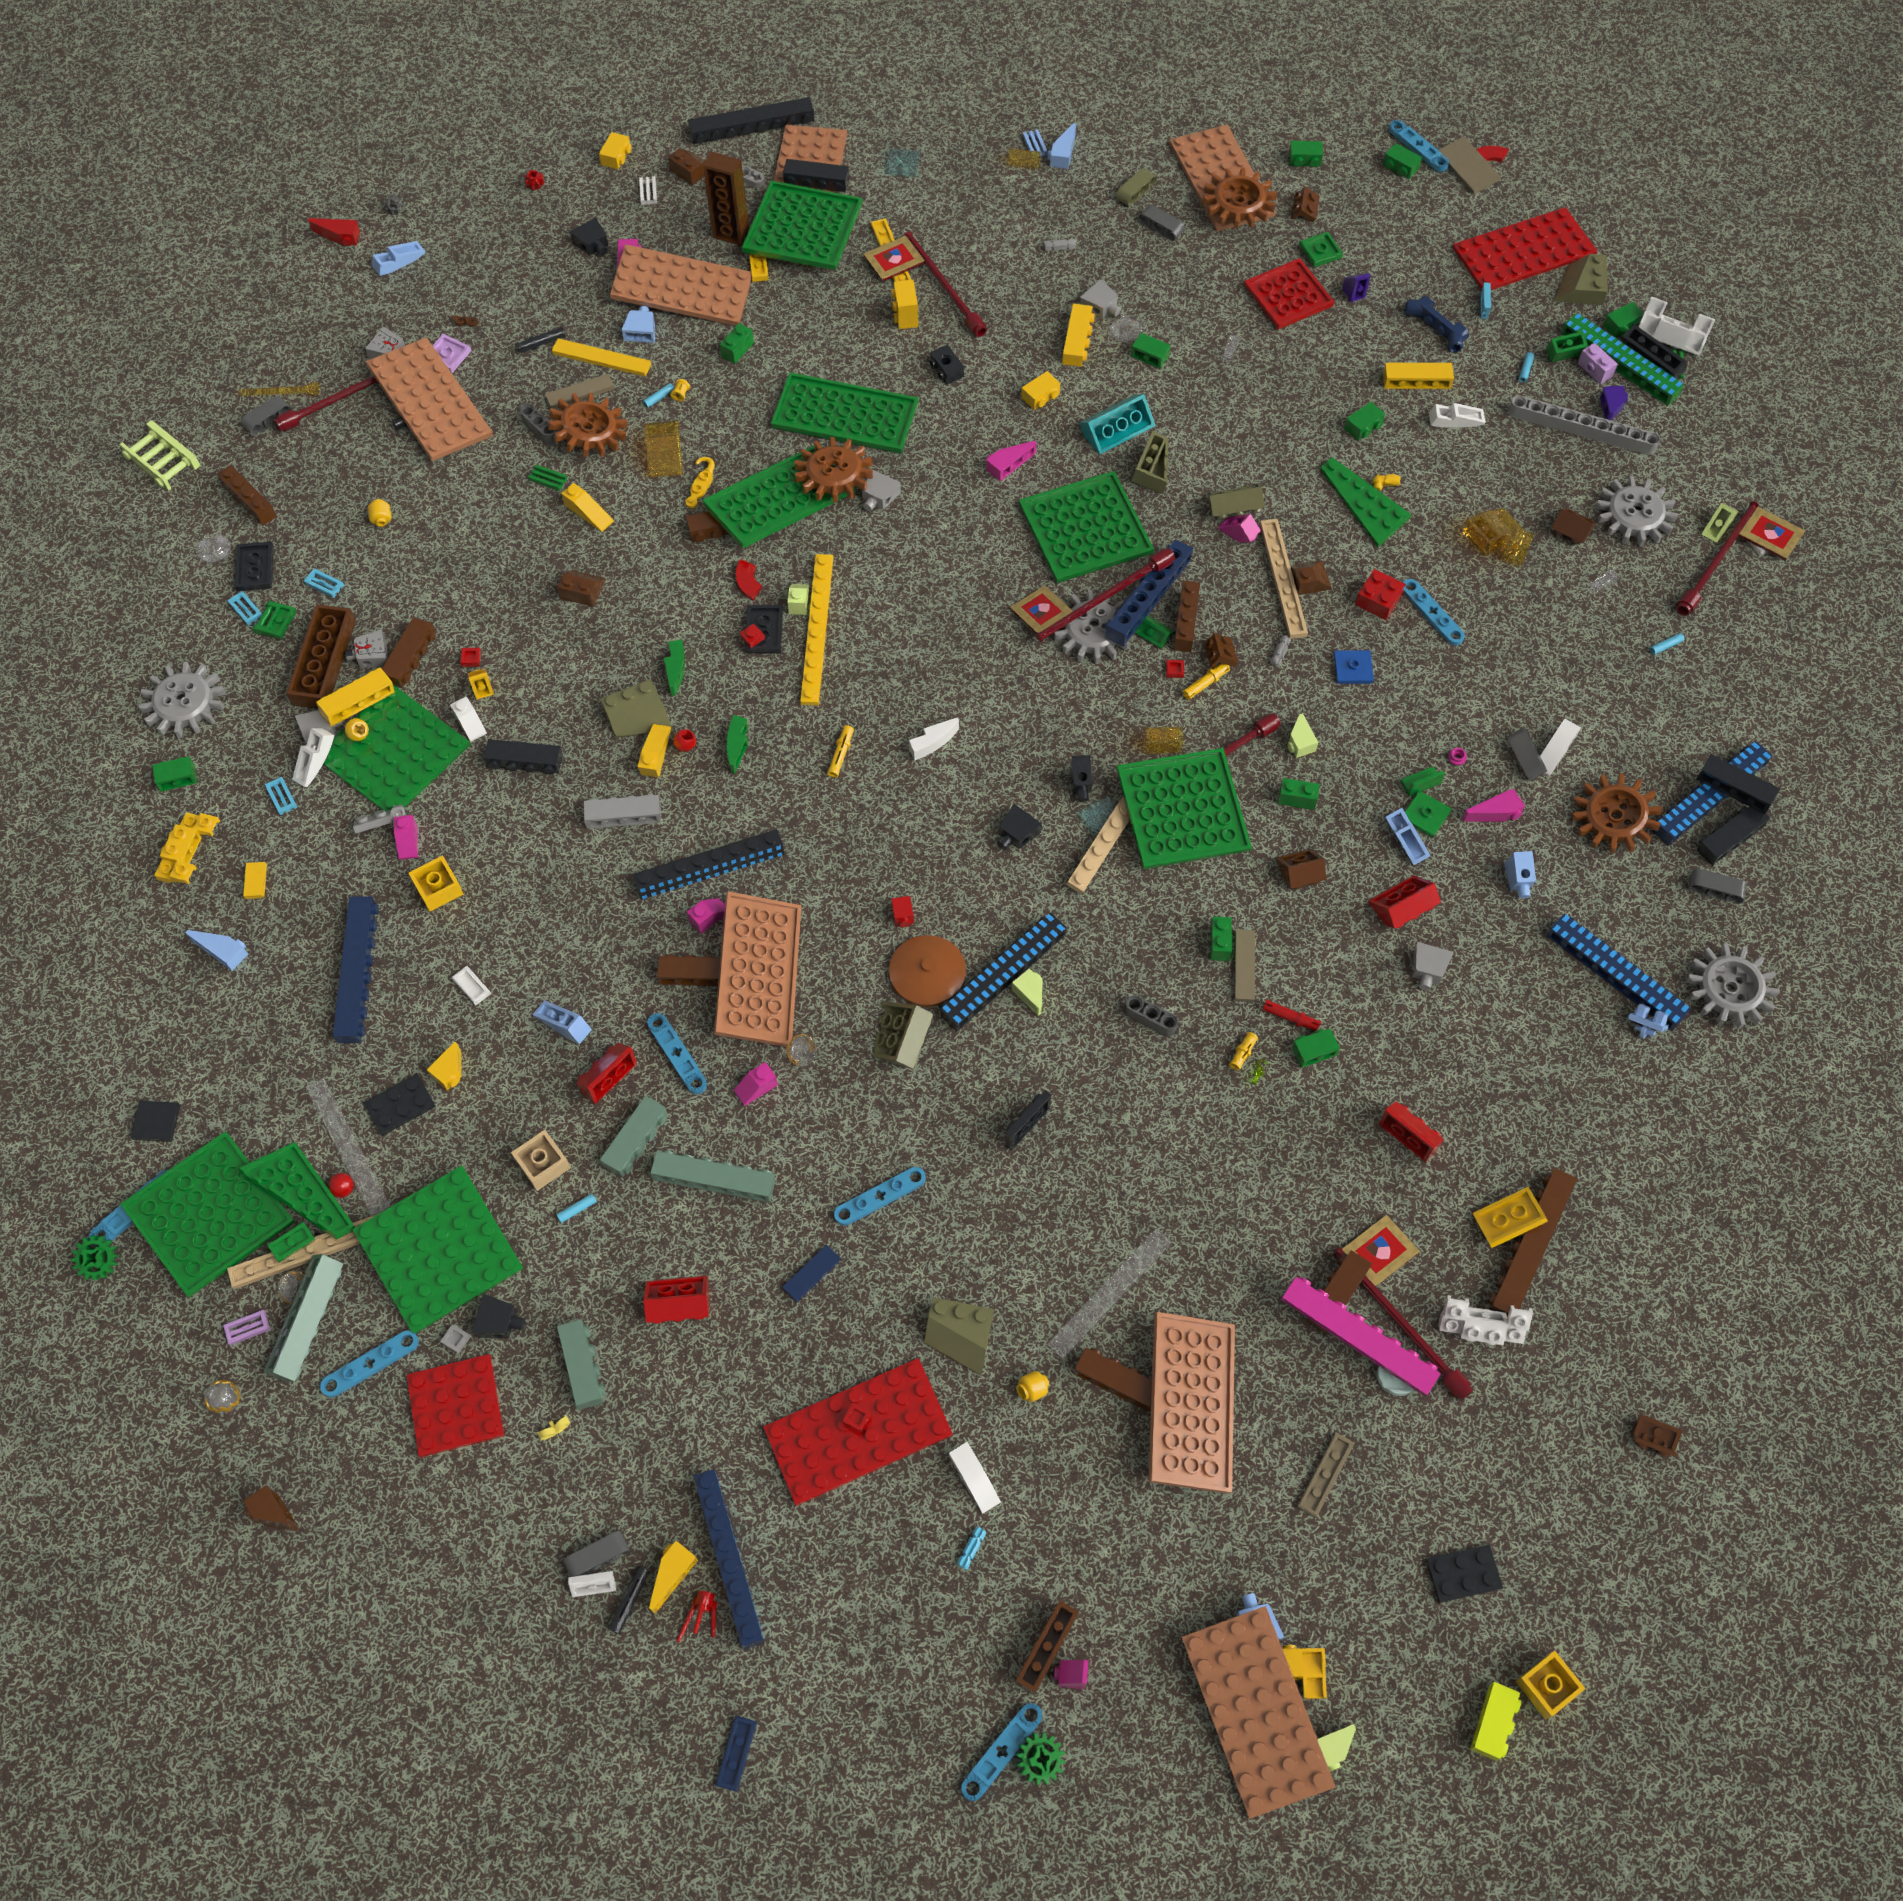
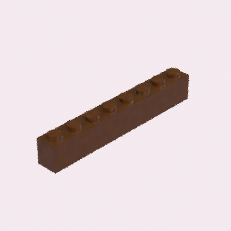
M1554 1168L1551 1173H1546L1542 1181L1545 1184L1544 1189H1539L1535 1199L1538 1201L1548 1222L1521 1234L1520 1241L1516 1240L1511 1250L1515 1253L1512 1258L1509 1257L1504 1265V1269L1507 1271L1504 1276L1500 1275L1496 1286L1499 1287L1497 1293L1493 1292L1489 1298L1488 1303L1491 1304L1489 1310L1504 1312L1508 1317L1511 1306H1514L1515 1309H1520L1578 1178L1557 1168Z

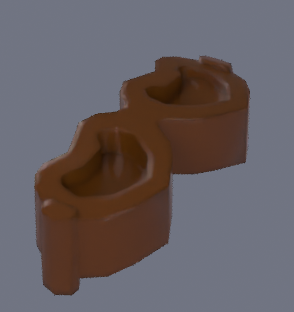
M458 315L452 316L455 324L458 326L467 324L469 327H475L479 324L476 317L466 318L465 315L463 317Z

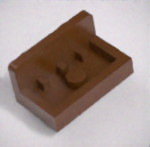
M1307 187L1297 191L1293 198L1294 204L1291 218L1295 220L1301 215L1308 221L1314 222L1317 217L1320 196Z
M1213 633L1207 639L1205 650L1210 668L1214 669L1219 662L1232 667L1236 666L1238 660L1232 639Z
M1639 1413L1631 1438L1636 1441L1635 1445L1648 1450V1447L1656 1449V1453L1667 1458H1669V1455L1676 1457L1677 1452L1675 1450L1683 1430Z

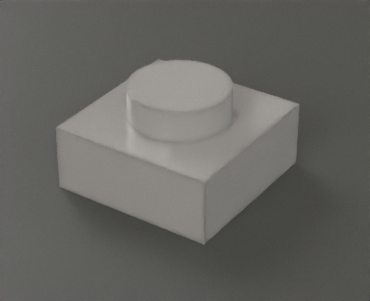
M452 1324L440 1342L459 1354L471 1336Z

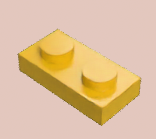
M749 254L753 282L768 281L766 257Z

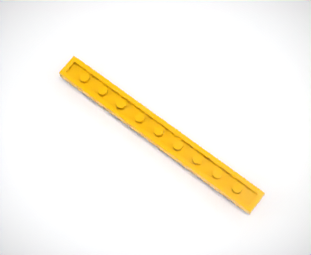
M816 554L801 705H819L833 555Z

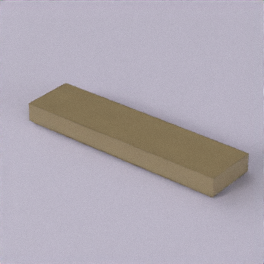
M605 374L547 393L545 396L550 408L555 409L558 408V399L560 398L566 403L571 404L572 393H576L579 400L587 398L589 393H593V396L614 390V385L609 374Z
M1236 929L1235 1001H1255V930Z
M1335 1432L1297 1508L1317 1518L1355 1444L1353 1441Z

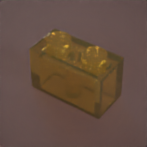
M1182 727L1145 728V754L1182 753L1184 743Z

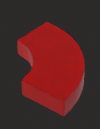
M1484 146L1476 149L1487 162H1502L1509 152L1508 148L1501 146Z
M740 559L736 567V581L740 591L753 601L762 589V585L754 578L756 565Z

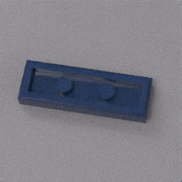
M825 1245L782 1287L783 1290L798 1303L841 1261V1258L829 1246Z
M735 1716L715 1786L738 1792L757 1721Z

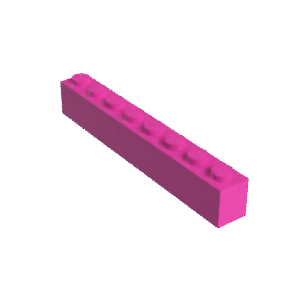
M1295 1277L1280 1300L1421 1395L1426 1396L1429 1394L1441 1374L1436 1371L1437 1367L1429 1361L1423 1362L1418 1358L1419 1355L1411 1349L1405 1350L1400 1346L1401 1343L1393 1337L1387 1338L1382 1334L1383 1331L1373 1324L1372 1326L1364 1322L1365 1319L1355 1312L1354 1314L1346 1310L1347 1307L1337 1300L1336 1302L1328 1298L1329 1294L1319 1288L1318 1290L1310 1286L1311 1282L1307 1279Z

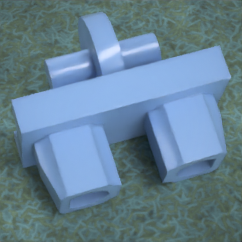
M1639 1004L1635 1012L1630 1013L1628 1019L1643 1025L1636 1024L1635 1030L1641 1031L1640 1037L1645 1039L1647 1034L1654 1037L1656 1031L1650 1028L1660 1032L1667 1031L1669 1026L1666 1025L1668 1014L1656 1011L1654 1018L1651 1019L1647 1017L1650 1007Z

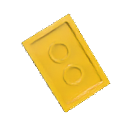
M1529 1187L1473 1213L1491 1248L1548 1222Z

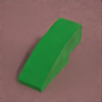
M682 639L668 642L671 656L664 658L671 696H675L678 692L685 670V652Z
M736 715L732 717L727 734V754L730 770L733 774H735L748 747L747 735H745L748 730L747 719Z

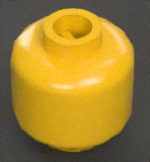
M376 499L368 505L369 521L372 524L383 527L391 521L390 505L387 502Z
M1032 1371L1019 1378L1016 1387L1017 1392L1022 1400L1034 1402L1047 1395L1049 1381L1044 1374Z

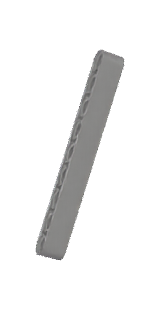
M1518 395L1513 397L1508 410L1509 414L1514 418L1647 455L1655 453L1660 442V436L1654 432Z

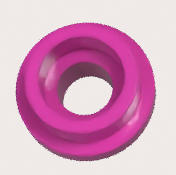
M1454 748L1449 752L1448 759L1453 765L1459 766L1466 762L1467 755L1462 748Z

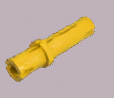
M1220 663L1214 669H1209L1203 677L1182 691L1183 696L1190 700L1213 682L1219 681L1222 675L1230 671L1229 665Z
M843 726L840 738L836 741L837 747L827 772L828 776L835 778L839 776L846 751L851 745L850 740L854 732L851 726Z

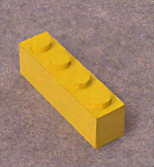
M1073 304L1062 364L1082 367L1083 361L1087 360L1088 351H1085V349H1089L1090 338L1088 336H1091L1093 327L1090 326V323L1094 324L1095 313H1092L1093 306Z
M1385 363L1383 370L1384 389H1451L1454 381L1452 363Z
M378 668L354 680L345 687L339 688L332 694L321 698L316 703L319 713L332 727L393 694L394 688L389 677L381 668Z

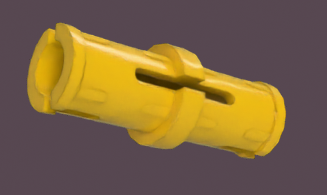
M1247 1032L1242 1043L1237 1046L1236 1053L1229 1063L1232 1069L1240 1070L1246 1058L1250 1057L1251 1049L1258 1040L1255 1034Z

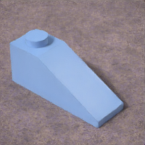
M1075 123L1053 143L1052 150H1049L1048 160H1050L1051 167L1069 169L1076 136Z
M191 930L185 932L193 943L231 971L248 955L244 949L246 945L239 939L235 941L229 936Z
M545 1000L532 1014L565 1038L578 1044L592 1030L580 1015Z

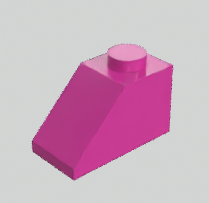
M1251 514L1227 517L1218 527L1220 531L1240 543L1254 541L1256 535L1261 531Z
M413 815L394 817V836L399 860L418 858V829Z
M719 898L701 900L687 911L689 922L702 934L724 917L725 904Z
M764 1062L748 1072L734 1089V1092L743 1105L746 1106L778 1086L777 1078L768 1064Z
M1060 1660V1665L1055 1666L1054 1680H1058V1686L1084 1690L1087 1684L1089 1660Z

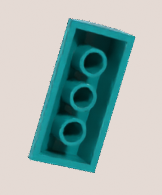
M1134 394L1079 422L1085 438L1099 454L1156 426L1144 394Z

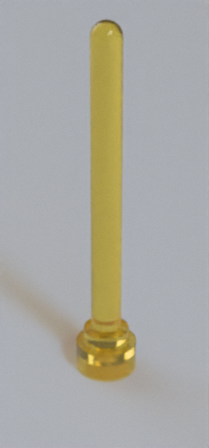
M310 382L307 386L240 389L239 395L308 393L312 396H317L320 394V385L318 382Z

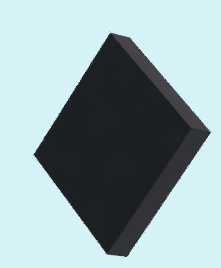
M139 1100L130 1138L132 1140L172 1142L181 1105L174 1102Z

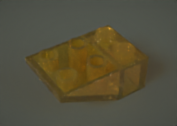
M679 422L644 423L649 477L683 474Z
M1504 508L1478 513L1467 520L1463 530V534L1484 556L1526 532Z

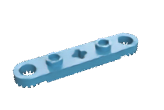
M1393 120L1390 123L1389 132L1411 151L1421 156L1422 160L1439 172L1447 170L1449 165L1448 158L1441 155V152L1411 127L1406 126L1402 120Z
M1405 580L1403 582L1406 584L1403 594L1450 645H1460L1465 637L1461 628L1416 580ZM1412 585L1415 587V590H1408L1406 586ZM1430 610H1431V611H1436V614H1434V613H1431V614H1430L1429 612H1430ZM1451 634H1457L1460 638L1453 639Z
M661 1013L652 1014L647 1022L649 1030L685 1086L692 1094L703 1093L706 1090L707 1082L666 1017ZM655 1020L663 1021L659 1028L652 1026ZM674 1050L681 1051L679 1057L674 1055ZM694 1080L702 1081L701 1086L698 1088L692 1087L691 1084Z
M912 1167L845 1202L835 1209L834 1217L836 1222L842 1226L850 1225L924 1185L926 1180L925 1172L919 1167ZM913 1173H918L921 1176V1180L913 1182L910 1180V1176ZM877 1192L885 1193L884 1200L875 1199ZM841 1211L850 1212V1217L846 1220L840 1219L839 1213Z
M163 1170L162 1172H159V1174H157L156 1177L148 1181L139 1190H141L142 1188L150 1184L152 1181L166 1173L168 1170ZM120 1205L90 1231L89 1239L99 1232H105V1241H113L131 1226L133 1221Z
M404 1331L333 1372L322 1380L320 1384L321 1392L327 1397H336L391 1365L417 1348L419 1343L417 1335L415 1333L412 1334L411 1331ZM408 1336L412 1337L413 1343L408 1347H404L402 1345L403 1339ZM368 1359H370L371 1361L375 1360V1362L373 1363V1368L371 1369L369 1367H365L367 1365L366 1361ZM331 1381H336L337 1388L332 1392H328L326 1389L327 1384Z
M1033 1703L1024 1705L973 1768L961 1786V1792L965 1799L977 1801L983 1796L1020 1749L1018 1745H1023L1025 1743L1024 1738L1029 1737L1040 1724L1042 1711L1039 1706ZM1034 1709L1037 1712L1038 1717L1034 1722H1029L1025 1719L1024 1714L1026 1710ZM998 1746L1000 1748L1007 1747L1006 1753L1008 1756L1006 1758L1004 1756L997 1757L998 1751L996 1748ZM970 1782H976L979 1785V1792L974 1796L969 1795L966 1791V1786Z

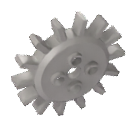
M1634 476L1629 477L1627 487H1623L1615 479L1611 485L1615 493L1606 488H1603L1600 497L1607 501L1598 500L1595 509L1607 511V513L1600 514L1597 522L1610 521L1612 525H1610L1606 534L1610 536L1617 530L1624 533L1622 536L1623 544L1629 540L1630 536H1635L1638 539L1639 547H1643L1648 535L1657 544L1662 538L1658 529L1669 535L1674 527L1665 521L1675 522L1678 517V513L1666 511V509L1673 508L1676 502L1675 499L1662 501L1661 497L1666 488L1662 487L1653 492L1649 489L1651 479H1647L1642 487L1635 485ZM1634 506H1639L1642 510H1636Z
M1088 590L1087 601L1080 602L1075 594L1071 595V603L1074 606L1071 610L1075 611L1094 599L1092 590ZM1109 597L1065 625V630L1054 632L1055 641L1067 638L1068 642L1063 645V652L1066 654L1072 648H1077L1079 650L1077 661L1079 662L1083 660L1085 653H1093L1095 664H1099L1100 653L1107 652L1111 659L1115 660L1117 652L1114 646L1118 644L1105 638L1106 630L1102 627H1105L1108 620L1113 619L1114 613L1117 609H1121L1124 601L1121 600L1116 605L1111 606L1108 604ZM1095 621L1099 625L1093 627L1089 623ZM1129 641L1125 644L1124 647L1120 645L1118 646L1127 650L1129 648Z
M183 662L182 673L175 674L169 665L165 666L167 678L161 681L156 676L152 675L150 677L156 686L154 691L141 689L143 697L151 699V702L139 704V709L142 713L155 711L144 720L149 727L161 720L162 722L157 730L163 736L170 726L174 727V733L178 738H182L183 727L191 726V729L196 734H199L200 728L197 722L205 719L207 722L214 724L215 720L209 711L211 709L224 710L222 702L213 700V697L226 695V691L223 686L210 688L218 683L220 679L216 673L203 679L207 673V669L203 664L199 666L195 674L190 673L191 668L188 662ZM180 694H185V697H183L181 700H177V697Z
M1724 943L1720 948L1721 957L1718 958L1708 947L1702 953L1709 962L1708 965L1696 958L1690 966L1702 974L1701 976L1689 974L1686 978V983L1696 984L1700 987V990H1695L1690 994L1689 999L1697 1000L1703 998L1707 1004L1703 1006L1700 1012L1702 1016L1708 1014L1711 1009L1719 1012L1717 1025L1722 1026L1727 1020V1016H1734L1737 1029H1742L1745 1025L1744 1015L1746 1014L1757 1025L1763 1020V1017L1756 1010L1757 1007L1769 1014L1775 1008V1005L1763 998L1764 996L1776 998L1780 993V989L1766 987L1765 982L1771 981L1776 976V973L1773 971L1761 974L1758 968L1762 965L1765 958L1761 956L1753 963L1746 960L1747 947L1743 946L1737 956H1731L1728 943ZM1716 978H1720L1722 982H1718ZM1736 979H1739L1741 984L1737 983ZM1726 985L1734 986L1735 992L1728 991ZM1737 997H1742L1743 1001H1739Z

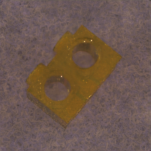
M1514 527L1512 533L1507 534L1500 553L1503 554L1501 561L1521 567L1534 533Z

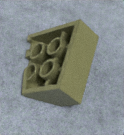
M1589 254L1569 264L1554 301L1603 305L1608 293L1606 255Z
M1261 482L1255 483L1256 487L1251 488V485L1237 488L1238 491L1227 489L1210 493L1213 517L1217 516V519H1222L1231 513H1234V516L1245 514L1244 511L1251 510V513L1262 511L1265 504Z
M651 679L600 698L603 711L616 738L649 733L653 724L671 727L670 732H673L665 707Z
M882 1001L881 1007L885 1008L884 1017L880 1016L878 1022L882 1025V1030L876 1035L873 1057L901 1067L914 1069L927 1030L931 1024L933 1013L917 1005Z
M932 1297L924 1344L933 1349L935 1348L938 1352H942L945 1356L947 1355L981 1376L994 1309Z

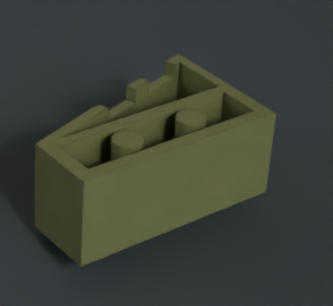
M1152 431L1132 477V482L1163 494L1168 483V437Z

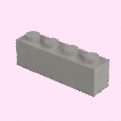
M648 794L637 797H611L608 799L584 801V821L586 827L591 829L661 823L659 795Z

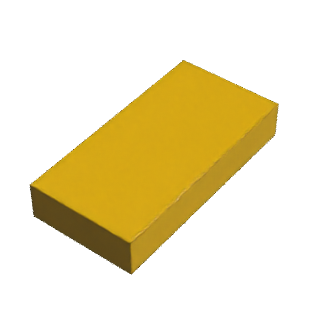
M265 862L246 863L243 894L245 899L264 898L267 869Z

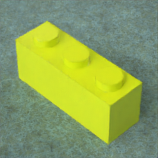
M1496 1682L1489 1684L1471 1744V1751L1494 1761L1505 1757L1508 1750V1744H1506L1507 1736L1512 1734L1515 1722L1512 1719L1514 1713H1518L1521 1706V1700H1519L1520 1692Z

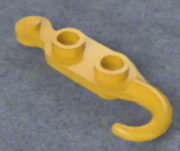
M701 457L695 462L698 465L700 462L705 461L708 463V467L697 475L690 488L691 496L685 501L688 508H695L697 506V499L706 494L713 481L715 464L709 457Z

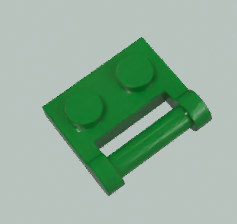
M267 601L266 609L258 623L253 626L252 631L255 634L282 639L297 611L294 607ZM272 611H274L266 627H264Z

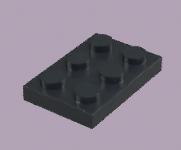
M272 541L237 544L236 591L272 588L274 556Z
M748 605L746 628L755 624L764 634L765 639L752 648L745 643V653L781 654L783 605Z
M418 1073L364 1102L382 1136L436 1107Z
M1045 1090L1042 1094L1038 1093L1032 1100L1033 1104L1029 1108H1024L1019 1114L1020 1118L1015 1123L1011 1122L1006 1128L1005 1146L1012 1151L1050 1110L1052 1095Z
M1490 1544L1426 1559L1439 1603L1503 1589Z

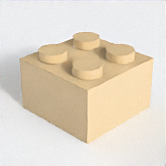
M546 1130L511 1152L516 1163L536 1191L571 1168L567 1159Z

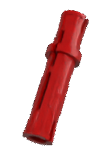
M1268 999L1262 1011L1293 1022L1298 1027L1303 1026L1313 1031L1319 1030L1318 1028L1322 1022L1306 1016L1304 1012H1296Z

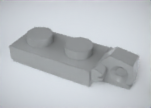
M395 805L389 811L380 810L369 817L366 815L358 817L353 824L355 833L392 823L394 817L406 816L403 805Z

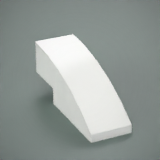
M1453 403L1451 407L1435 404L1429 411L1430 424L1435 427H1474L1485 424L1483 409L1457 403Z
M958 717L924 728L923 736L909 740V749L914 761L931 754L947 743L959 730Z
M1567 719L1563 720L1540 756L1547 768V772L1544 774L1549 777L1581 729V727Z
M311 728L307 745L300 747L292 780L304 787H308L321 769L335 735L323 728Z
M968 1442L951 1451L949 1458L982 1514L1001 1503Z

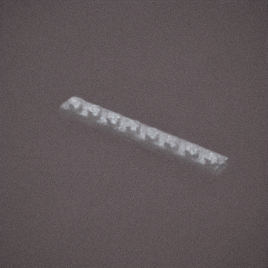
M322 1078L306 1086L371 1216L390 1208L391 1205L326 1080Z
M1156 1228L1047 1344V1347L1063 1360L1172 1244V1241Z

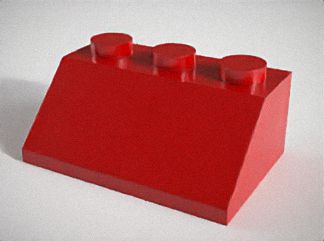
M1413 875L1368 900V903L1385 925L1396 929L1402 927L1404 923L1418 918L1425 911L1434 909L1441 901L1434 882Z
M619 1042L615 1046H611L601 1059L593 1063L587 1073L580 1075L576 1082L578 1090L596 1104L637 1065L632 1048Z
M1397 1101L1385 1110L1379 1122L1383 1129L1424 1162L1429 1160L1444 1141L1439 1132L1429 1128L1423 1119L1414 1116L1405 1105L1399 1104Z
M708 1275L646 1281L643 1299L646 1323L659 1324L663 1321L680 1322L684 1319L701 1320L709 1317Z

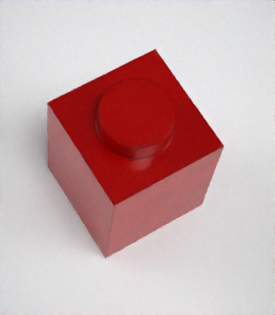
M910 896L891 898L895 927L900 926L904 928L914 924Z

